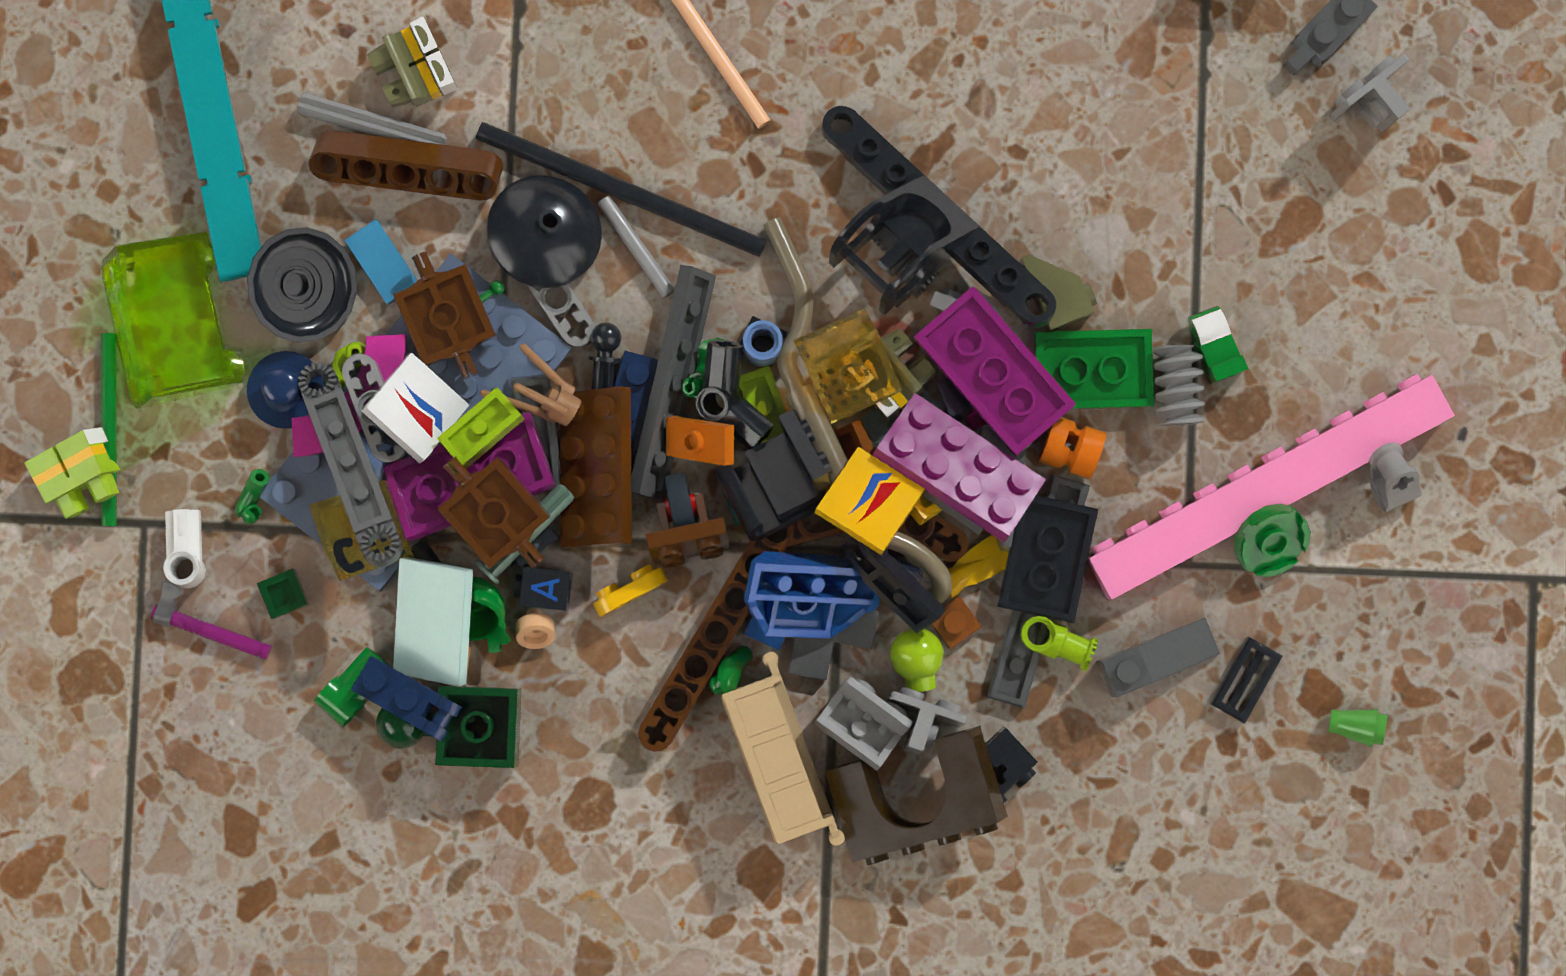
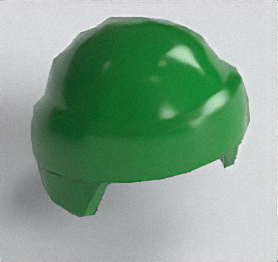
M473 577L469 641L487 639L489 653H499L502 651V644L505 645L511 641L510 636L505 632V601L498 588L488 580Z

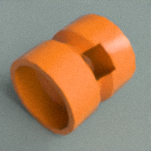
M1061 417L1049 427L1038 462L1056 469L1064 465L1068 466L1069 473L1091 480L1100 459L1107 433L1089 426H1085L1081 430L1077 429L1076 422ZM1065 444H1073L1072 451L1065 447Z

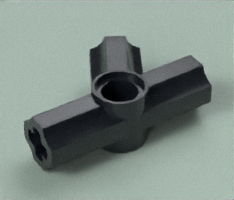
M711 340L707 343L703 390L696 399V408L700 414V420L734 425V437L747 449H752L767 440L775 425L743 398L742 390L739 387L743 346L738 344V342L729 340ZM716 393L722 397L724 408L717 404Z

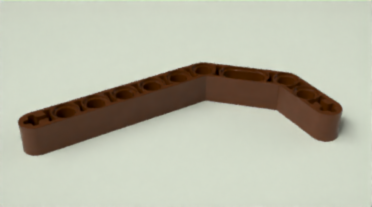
M937 515L926 521V531L920 536L912 535L907 531L905 527L906 520L898 530V532L924 544L941 561L946 563L961 559L968 549V539L965 533ZM802 519L786 527L788 531L787 537L780 543L770 542L767 538L749 541L640 725L638 731L639 740L647 750L653 752L662 751L673 742L749 614L750 610L747 604L741 610H732L725 602L726 594L733 588H740L746 592L749 577L745 569L746 560L750 556L760 555L764 551L785 552L790 547L845 534L846 532L836 528L820 533H810L804 529ZM935 523L942 527L936 533L945 539L951 535L957 537L955 544L960 547L958 552L951 551L948 555L942 552L944 545L936 539L932 540L931 546L924 543L932 534ZM714 621L722 622L728 629L727 638L720 644H713L706 637V628ZM700 655L706 659L708 669L702 677L695 678L687 673L686 662L689 657ZM672 689H681L687 695V705L681 711L671 710L666 704L667 693ZM659 707L667 716L678 718V722L674 726L672 722L668 721L663 729L664 735L667 736L666 741L658 740L653 744L649 741L651 734L646 730L648 726H657L663 716L655 715Z

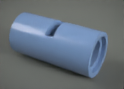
M766 320L756 321L747 327L743 335V351L750 363L755 366L766 367L777 361L783 342L780 329L774 323ZM758 336H767L773 341L774 346L767 352H758L753 348L752 341Z

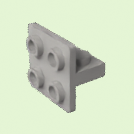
M1403 54L1395 61L1390 55L1364 77L1367 81L1365 85L1360 79L1334 101L1338 108L1330 114L1333 120H1337L1358 103L1362 107L1360 110L1362 117L1372 128L1378 127L1383 132L1410 110V107L1389 83L1388 79L1410 59Z
M850 676L831 697L827 706L814 722L816 727L876 771L882 766L898 741L913 724L907 718V713L900 706L892 702L886 703L875 695V690L870 684L861 679L855 680Z
M902 687L899 692L892 691L886 703L892 702L902 709L915 713L903 750L919 755L923 752L924 748L929 749L932 747L939 729V725L933 723V720L958 728L966 724L968 716L960 714L961 706L944 700H939L934 705L922 701L923 693Z

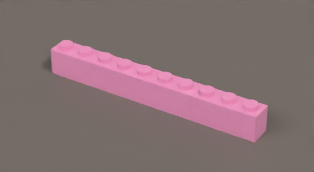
M1417 373L1397 384L1400 391L1387 398L1386 394L1382 392L1363 402L1366 410L1354 416L1348 410L1329 420L1332 428L1319 434L1317 429L1314 428L1297 437L1295 440L1298 446L1285 452L1281 446L1261 457L1264 464L1252 471L1247 464L1228 474L1227 477L1230 482L1217 489L1215 484L1211 483L1193 493L1196 499L1194 502L1182 507L1180 501L1164 508L1159 511L1162 519L1148 525L1144 519L1125 529L1128 537L1114 544L1112 538H1109L1090 548L1094 555L1088 558L1087 564L1106 599L1112 600L1238 532L1241 524L1253 512L1268 505H1290L1368 463L1372 453L1379 447L1393 442L1402 445L1454 417L1455 415L1433 375L1421 380Z

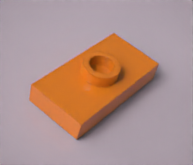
M680 416L666 417V456L723 466L734 464V425Z

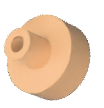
M539 608L528 609L526 615L519 618L516 622L517 642L529 649H540L550 645L555 640L554 620L550 616L542 614Z

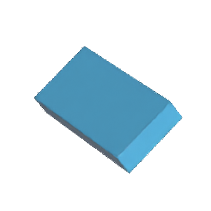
M377 219L344 240L388 306L396 301L393 294L411 287L417 281V278Z

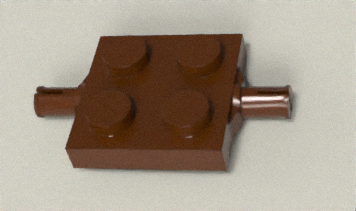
M422 252L420 256L425 268L418 255L412 257L421 279L417 280L411 287L393 294L421 361L428 367L444 359H455L463 380L468 379L470 375L465 363L472 376L478 374L469 352L477 345L496 338L497 335L467 265L463 264L445 272H435L428 253Z
M456 456L443 466L459 485L456 487L453 495L437 509L489 569L504 556L516 551L519 552L532 569L545 558L529 540L534 531L549 519L551 515L499 456L484 469L472 474L468 472Z

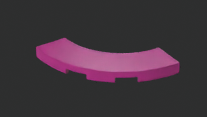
M406 334L366 336L365 354L378 363L384 381H386L406 358ZM362 364L356 377L362 381L365 389L357 391L358 397L367 391L380 389L378 383L373 387L368 383L366 374L372 371L371 366L365 367ZM347 390L344 395L360 434L363 428ZM310 415L292 418L293 457H307L324 453Z

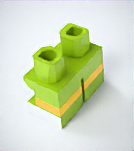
M102 427L82 430L56 444V447H51L24 462L45 503L56 502L66 519L77 517L90 509L81 492L87 488L95 503L103 502L119 494L112 474L118 472L120 468L116 462L110 460L104 447L108 440Z

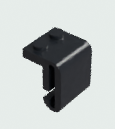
M793 409L778 416L783 431L782 434L745 451L748 462L734 469L732 465H720L715 471V476L751 541L766 538L814 514L817 506L831 487L828 475L833 473L830 462L823 451L816 453L811 444L816 439L806 419L799 422Z

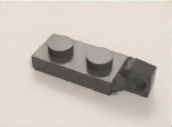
M1330 0L1295 36L1296 39L1291 44L1297 51L1283 66L1295 76L1309 61L1315 67L1320 63L1323 64L1378 6L1372 0Z

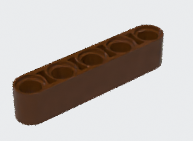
M334 130L325 131L318 136L308 163L312 174L325 181L478 201L488 200L496 194L503 170V163L500 157L488 150Z

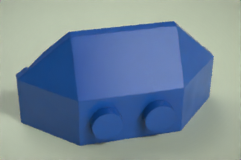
M764 551L751 562L744 600L761 634L764 636L832 638L855 623L864 613H870L878 608L880 597L861 580L862 577L852 568V565H849V562L846 561L847 559L824 554Z

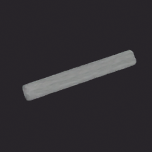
M303 93L298 102L297 111L301 115L369 135L442 145L447 143V137L444 133L307 93Z

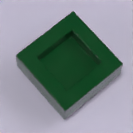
M294 568L257 583L271 619L279 618L310 605Z

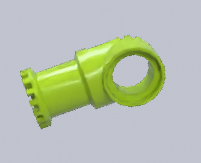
M1042 616L1029 618L1024 622L1020 632V637L1025 647L1052 659L1060 657L1080 665V670L1085 672L1093 659L1090 656L1095 654L1093 651L1096 650L1099 641L1094 637L1089 640L1068 631L1067 626ZM1033 623H1043L1049 629V639L1043 645H1034L1028 639L1027 632Z

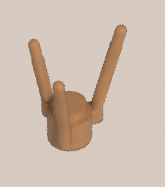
M525 343L521 344L520 350L559 390L552 387L546 396H543L519 383L514 384V390L540 403V408L507 397V399L518 410L529 412L552 424L557 421L566 427L575 416L581 404V399L573 395L576 388L565 382ZM481 390L480 395L485 397L490 391Z

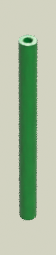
M100 333L101 427L108 440L104 447L110 460L117 464L116 333ZM116 472V473H114V474H112V475H113V477H114V479H115V482H116V485H117V472ZM117 495L101 502L102 527L117 526Z

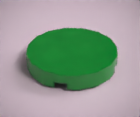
M1284 504L1268 505L1253 512L1241 524L1235 535L1234 552L1237 560L1248 572H1254L1256 576L1261 577L1279 575L1291 569L1299 561L1297 557L1303 550L1305 553L1309 546L1311 531L1308 522L1294 507Z

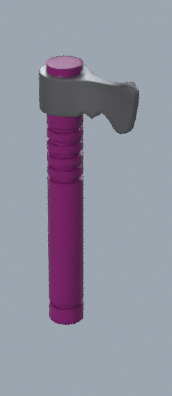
M169 580L162 582V595L159 604L154 606L151 613L154 623L168 628L170 626L178 627L187 632L195 633L198 636L200 635L209 640L267 660L271 652V645L263 644V642L178 612L175 598L183 594V589Z

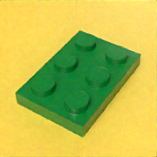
M1152 329L1034 333L1035 357L1075 402L1076 405L1072 409L1154 407Z

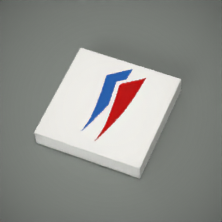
M410 353L361 411L418 463H421L440 442L437 438L460 418L469 407V404L413 353Z

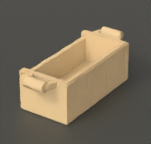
M767 652L763 656V663L770 668L772 676L724 693L721 699L774 843L778 845L828 826L830 830L828 835L830 843L839 846L844 842V833L836 826L777 666L778 656L774 652Z

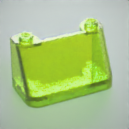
M207 232L116 245L102 260L101 273L114 332L116 333L129 396L136 409L226 389L242 383L241 377L244 376L243 360L239 354L235 355L231 348L225 349L208 276L213 270V265H216L212 242L209 241Z

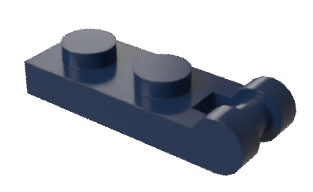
M373 656L369 657L351 688L352 691L443 742L448 733L445 729L453 716L457 718L462 709L456 703ZM433 705H435L439 709L432 721H429L426 717Z

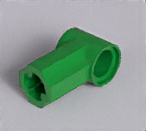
M366 647L340 677L338 675L334 677L314 699V702L342 728L366 704V698L352 691L351 688L369 657L373 656L387 664L369 647Z

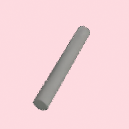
M609 195L599 201L597 205L662 298L672 294L675 288Z

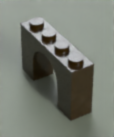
M981 726L948 734L933 741L946 783V800L939 815L930 822H913L899 816L885 799L877 771L862 760L836 766L825 771L852 862L865 859L867 865H872L888 860V853L901 849L903 856L924 850L925 842L937 839L939 846L961 840L960 833L974 829L975 836L998 829L997 823L1008 817Z

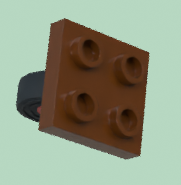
M685 473L666 476L665 486L668 499L657 503L662 530L646 534L648 548L654 564H662L663 568H671L684 564L685 558L700 556L702 560L714 559L722 556L723 550L731 549L723 517L708 520L703 494H690ZM697 516L700 518L699 523H696L695 517ZM669 522H673L674 528H670Z

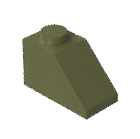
M1026 255L1020 259L1019 263L1049 289L1056 299L1054 317L1045 325L1047 332H1053L1086 319L1094 313L1092 306L1097 304L1094 292L1089 283L1083 285L1080 276L1031 255ZM1035 297L1034 302L1041 315L1047 311V305L1041 301L1042 299Z

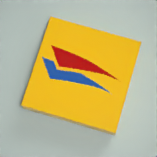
M858 447L817 506L815 513L882 555L924 493L925 488Z

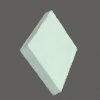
M412 557L399 559L394 669L406 676L458 687L466 684L473 569Z

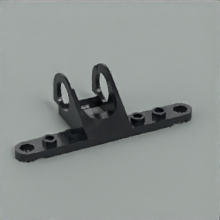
M836 106L826 112L822 122L823 137L884 194V196L864 207L841 231L831 247L829 264L835 268L845 259L883 294L880 300L879 311L884 316L894 306L898 308L952 257L1003 306L1008 307L1022 320L1023 324H1027L1028 327L1035 326L1038 328L1045 326L1051 321L1056 310V299L1049 289L855 110L847 106ZM837 118L839 120L843 118V120L847 119L848 122H851L852 129L846 134H838L832 130L830 125L833 123V120L836 121ZM870 217H872V219L870 220L868 225L863 229V231L856 238H854L851 242L848 243V241L853 236V234L858 230V228ZM884 227L893 233L899 241L876 262L878 266L885 272H888L911 251L918 257L902 272L897 280L890 282L889 285L856 255ZM922 265L914 277L900 289L908 277ZM1035 297L1042 299L1041 301L1047 305V311L1041 315L1031 314L1025 306L1027 300L1035 299Z

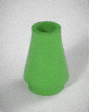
M1332 709L1328 732L1341 735L1369 747H1373V744L1383 745L1387 714L1378 713V709L1341 711Z

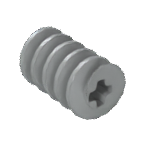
M1168 345L1153 349V354L1165 358L1154 363L1155 370L1165 373V375L1154 380L1156 386L1166 389L1155 394L1156 401L1166 404V406L1155 411L1156 416L1167 419V421L1158 424V426H1185L1205 421L1204 416L1194 413V409L1205 405V401L1193 398V394L1204 390L1203 385L1193 382V378L1204 374L1203 370L1192 367V363L1203 359L1202 354L1192 352L1194 345Z

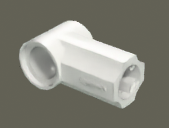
M189 509L166 511V560L163 567L164 574L170 582L182 588L196 587L203 581L206 573L205 564L202 561L201 511ZM183 560H191L193 563L192 574L186 579H179L176 573L177 566Z

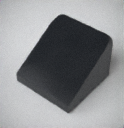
M948 378L940 379L937 382V392L946 414L959 422L973 412L970 403Z

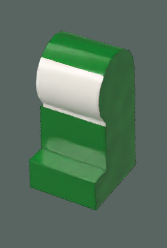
M1219 306L1188 317L1189 328L1195 341L1194 345L1197 353L1203 355L1201 363L1210 385L1249 369L1243 355L1239 353L1227 320Z

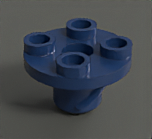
M291 351L272 353L260 360L251 371L247 382L248 402L256 416L273 427L292 429V418L309 415L298 386V376H300L301 370L305 369V366H311V363L314 362L302 354ZM323 376L313 378L308 388H311L312 391L314 389L319 391L318 389L323 390L325 386Z

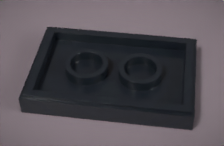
M1036 495L1014 528L1012 546L1008 552L997 607L1074 623L1098 509Z

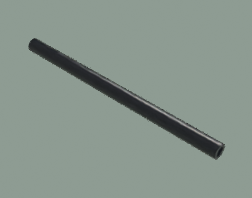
M482 122L476 135V140L759 258L763 252L767 241L764 238L488 123Z

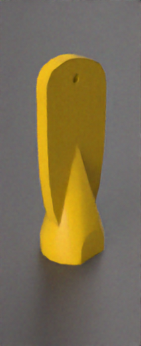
M994 535L987 537L971 548L953 567L948 568L952 580L950 598L957 596L964 587L978 584L1005 570L1009 551L1000 550Z

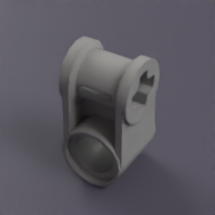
M1396 442L1388 443L1372 453L1369 458L1371 472L1370 487L1377 504L1384 513L1421 496L1419 474L1415 468L1408 466L1400 444Z

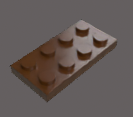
M618 386L576 391L573 395L581 399V404L575 416L566 427L560 424V484L564 485L574 496L573 501L561 512V548L572 549L632 544L631 388Z

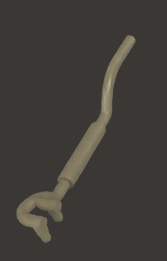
M777 217L766 222L763 227L789 279L795 302L792 325L782 345L781 353L777 359V366L788 391L785 398L791 410L793 409L799 422L806 419L816 441L811 443L816 453L823 451L830 462L833 473L829 474L828 477L832 486L848 460L812 384L806 385L796 363V359L810 331L814 299L807 272L781 218ZM897 532L887 548L904 555L905 557L901 558V560L918 569L922 568L931 578L933 585L926 590L940 604L943 603L952 592V580L947 567L924 544L908 535Z

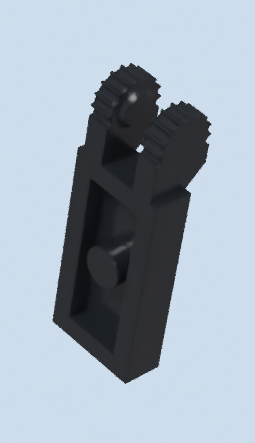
M859 542V545L858 543L852 544L846 549V561L862 577L861 580L916 634L937 621L946 610L895 558L888 555L887 548L882 555Z

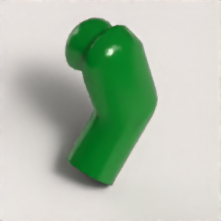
M255 469L250 473L235 506L237 517H242L246 524L251 525L262 516V509L257 506V503L269 482L268 473L262 469Z
M744 645L739 646L720 663L718 673L712 675L709 680V687L714 694L722 695L737 688L743 668L753 659V653L750 648Z

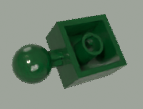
M439 686L438 694L461 706L462 709L457 718L454 716L451 718L445 729L448 733L443 742L436 739L435 765L493 768L518 767L522 688ZM383 708L380 709L377 715V733L381 740L390 747L397 749L409 748L418 743L423 736H430ZM429 713L426 719L432 721L436 713ZM478 715L482 716L484 723H488V731L482 733V738L477 737L476 730L470 729V723L477 721Z

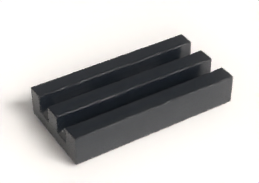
M1246 637L1213 696L1210 705L1245 724L1283 656L1251 637ZM1251 649L1257 650L1228 703L1222 702ZM1264 655H1266L1270 660L1240 712L1235 707Z

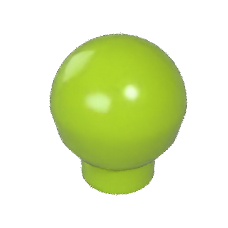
M908 629L900 633L893 641L890 649V660L894 670L900 677L904 678L905 688L924 692L937 688L935 674L943 663L944 651L940 640L932 632L923 629L916 634L912 629Z

